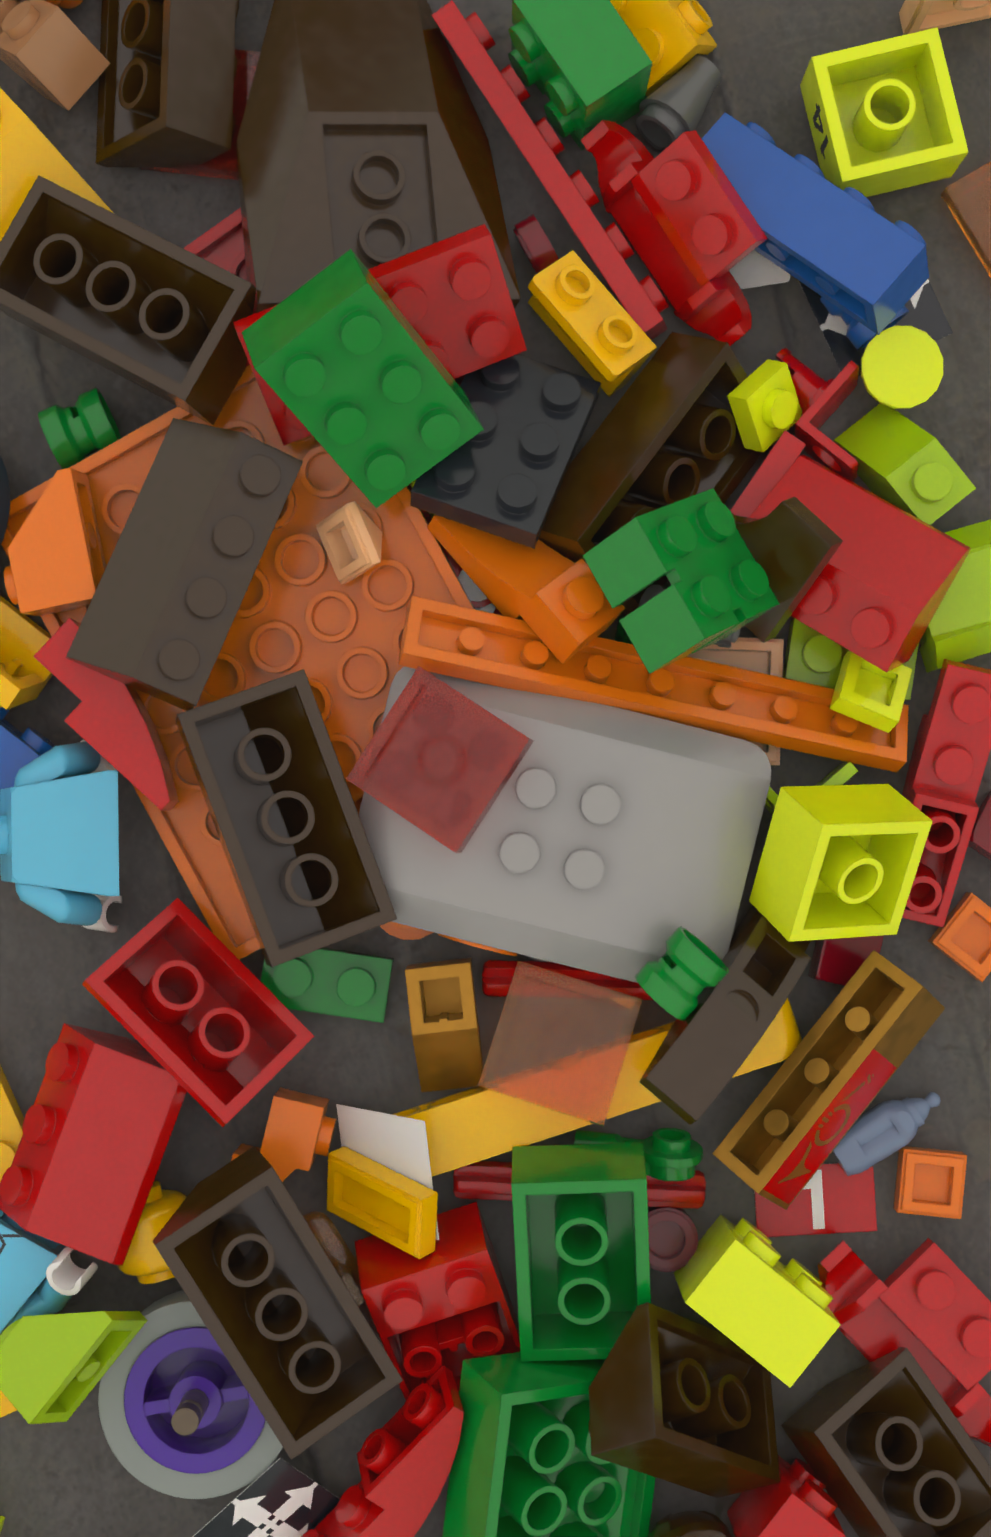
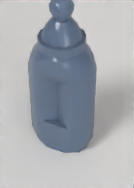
M930 1092L925 1099L906 1097L902 1101L888 1100L862 1114L832 1151L847 1176L860 1174L908 1145L916 1136L918 1128L925 1124L924 1121L929 1114L930 1108L940 1105L939 1095L935 1092Z

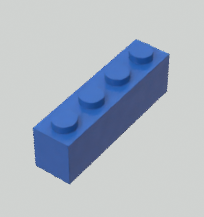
M724 113L702 138L768 238L754 250L877 335L883 331L929 278L926 243L916 229L901 220H897L893 224L876 213L871 202L862 193L852 187H846L844 190L840 189L825 179L821 169L808 157L796 154L793 158L778 148L769 133L758 124L748 122L744 125L729 114Z

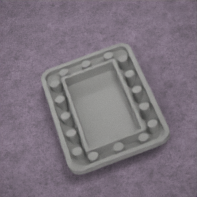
M403 667L396 673L390 687L358 815L397 919L392 922L638 983L635 975L648 961H657L667 952L666 941L680 926L699 938L721 960L728 953L771 782V765L764 751L747 740L614 706L507 689Z

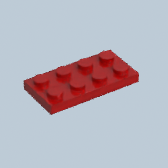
M485 224L368 269L454 379L527 351L491 233ZM273 306L237 320L233 324L283 446L312 434L254 369L242 335L245 329L275 307Z

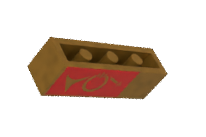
M873 950L712 1154L759 1195L787 1210L941 1015L945 1007L920 983Z

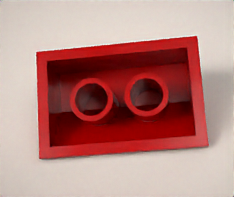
M800 455L749 518L759 519L768 516L782 501L796 497L843 540L791 616L883 671L888 672L909 661L971 548L808 456Z
M176 898L82 983L109 1013L222 1127L315 1037L179 898Z
M64 1023L57 1043L52 1046L48 1053L45 1065L46 1073L34 1105L28 1109L22 1128L23 1135L13 1162L2 1177L0 1183V1210L25 1231L110 1264L123 1266L187 1091L145 1048L131 1039Z

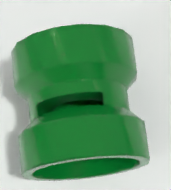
M97 387L79 394L76 405L73 407L67 406L64 408L55 404L38 412L43 433L62 469L69 468L84 460L85 456L90 454L92 450L96 449L99 451L122 438L114 417Z
M680 926L667 939V952L657 961H648L635 975V979L657 1004L675 1018L685 1021L698 1007V996L705 987L717 986L730 971L725 963L705 943Z

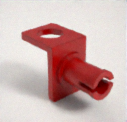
M783 348L775 357L780 362L787 363L802 410L801 417L795 423V437L806 444L803 450L816 461L854 482L857 479L858 461L819 429L856 388L859 366L851 360L835 379L832 378L825 381L792 355L790 350Z

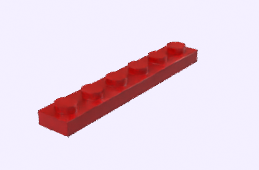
M451 0L431 16L625 311L650 340H653L668 329L660 315L661 312L669 308L668 303L649 275L638 282L625 261L633 256L634 252L616 224L613 222L603 229L590 208L600 201L581 171L578 169L568 176L556 158V155L565 150L546 118L542 117L533 123L521 105L531 96L511 65L508 64L499 71L486 52L495 46L496 43L476 12L474 11L464 18L453 0Z

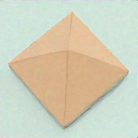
M355 501L345 504L316 524V529L341 585L350 582L381 562L382 531Z

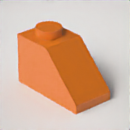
M73 468L57 470L7 548L10 566L4 568V583L10 601L14 605H19L20 614L43 616L89 606L106 569L88 475Z

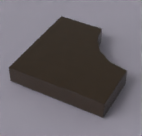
M796 497L782 501L768 516L759 519L737 516L732 513L737 530L755 561L766 572L769 586L780 603L745 625L763 643L776 637L843 542L840 537Z

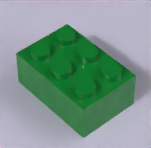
M352 249L242 332L254 369L376 508L484 430L465 392Z
M643 1142L512 1147L511 1187L521 1362L606 1359L636 1307L647 1302L651 1303L647 1177Z

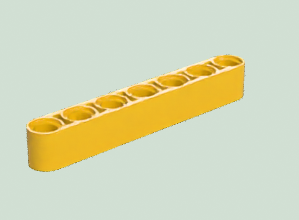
M789 998L786 999L776 1017L733 1077L787 1060L802 1041ZM675 1021L485 1083V1086H476L392 1115L425 1121L431 1174L433 1177L512 1151V1147L527 1146L661 1102V1100L639 1081Z

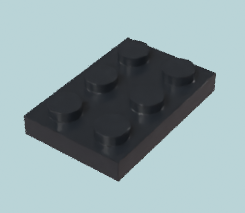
M518 354L465 374L460 387L465 392L484 430L416 479L411 490L410 506L535 549L598 400L601 382Z

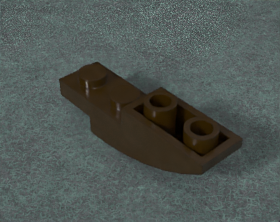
M751 905L731 939L728 953L722 959L730 972L717 986L705 987L698 996V1007L685 1021L675 1020L639 1082L689 1125L696 1122L734 1076L780 1011L811 959L805 953L811 940L788 942Z

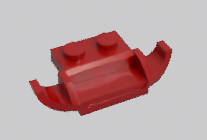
M601 120L580 141L596 159L598 184L606 212L612 214L674 307L675 311L673 313L696 331L706 333L717 341L727 342L731 346L751 329L752 315L747 299L729 270L768 239L696 130L683 132L654 158L643 143L629 130L613 121Z
M929 1238L884 1282L841 1240L818 1263L819 1280L823 1283L821 1287L833 1297L828 1307L841 1324L838 1329L869 1362L900 1347L908 1348L969 1437L991 1447V1397L978 1383L991 1370L990 1300Z

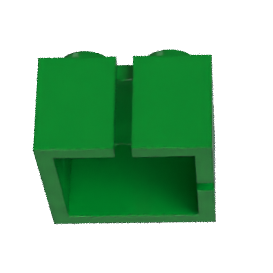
M512 0L513 26L508 29L512 50L508 53L510 63L520 80L527 87L535 83L542 95L546 94L550 101L544 105V110L551 125L562 138L571 135L582 151L585 147L580 140L601 120L613 121L620 125L640 112V103L646 97L652 61L610 0Z
M714 488L635 517L582 555L612 609L622 605L664 575L668 578L671 584L670 587L619 620L649 674L686 657L690 653L693 654L728 637L780 604L769 586L766 572L753 558L736 528L735 519L731 511L721 502Z

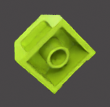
M991 519L945 532L948 536L970 547L971 550L920 640L921 647L919 651L927 673L941 669L944 659L963 662L991 653Z

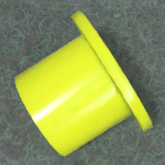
M892 326L883 330L866 345L861 358V378L867 392L879 403L893 409H910L926 402L937 391L943 377V356L938 344L925 331L913 326Z

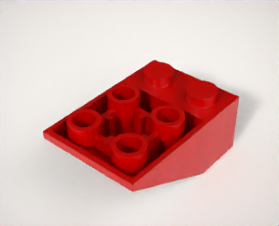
M477 1201L437 1214L439 1240H436L435 1251L421 1259L402 1251L374 1235L355 1241L361 1292L384 1349L403 1379L399 1385L405 1400H407L414 1388L426 1383L442 1365L453 1372L459 1393L464 1359L520 1352L519 1325Z

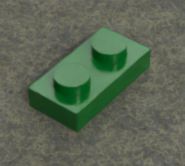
M321 948L274 967L266 965L264 959L261 982L287 1009L384 1023L394 958Z

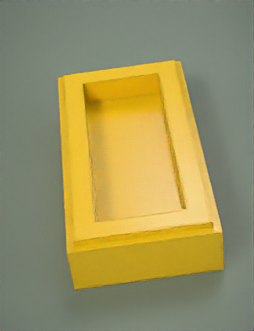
M345 1146L328 1153L327 1211L418 1259L435 1251L438 1192Z

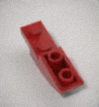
M944 659L929 713L922 716L902 795L933 822L902 918L944 927L979 811L975 800L991 750L990 669Z
M442 1365L426 1383L420 1384L413 1389L405 1404L382 1428L374 1430L366 1438L361 1450L356 1454L362 1480L357 1485L348 1488L341 1496L337 1506L314 1529L308 1530L301 1537H414L442 1491L452 1468L460 1441L464 1410L453 1372Z

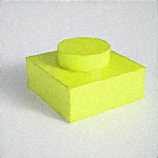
M767 359L727 395L744 448L764 453L780 438L785 430L790 429L799 420L802 414L786 362Z
M848 651L843 657L829 709L889 733L899 723L912 669L900 665L885 672L855 653Z

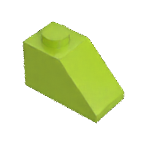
M881 403L833 440V442L858 461L857 474L872 493L929 525L976 489L934 436L895 409Z
M96 1311L23 1316L10 1324L0 1335V1390L28 1424L67 1422L148 1320L140 1311Z

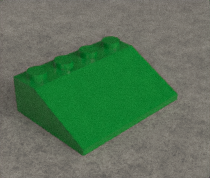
M520 1352L463 1360L459 1396L464 1410L459 1445L449 1474L442 1537H648L656 1477L591 1456L589 1387L606 1359L521 1362Z

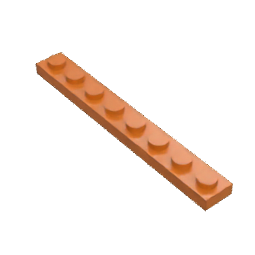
M416 596L411 597L407 607L398 662L400 666L507 689L614 706L743 740L845 762L850 761L854 764L896 773L907 763L909 705H903L899 723L887 733L829 709L835 690L832 688L687 656L649 674L633 644L602 637H596L562 664L524 620Z

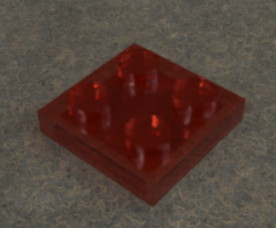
M418 666L346 779L453 852L462 853L534 740L426 669Z

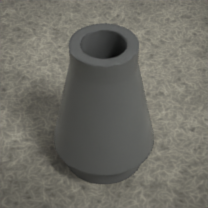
M694 56L685 67L640 103V115L636 119V127L640 135L651 146L663 151L683 132L697 129L714 90L722 80L721 73L716 65L705 57Z

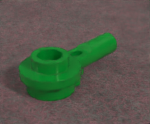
M678 1128L657 1129L653 1132V1136L643 1140L625 1138L614 1133L579 1129L576 1130L574 1144L643 1142L646 1176L663 1181L691 1179L695 1175L696 1165L703 1160L702 1145L692 1140L689 1132Z

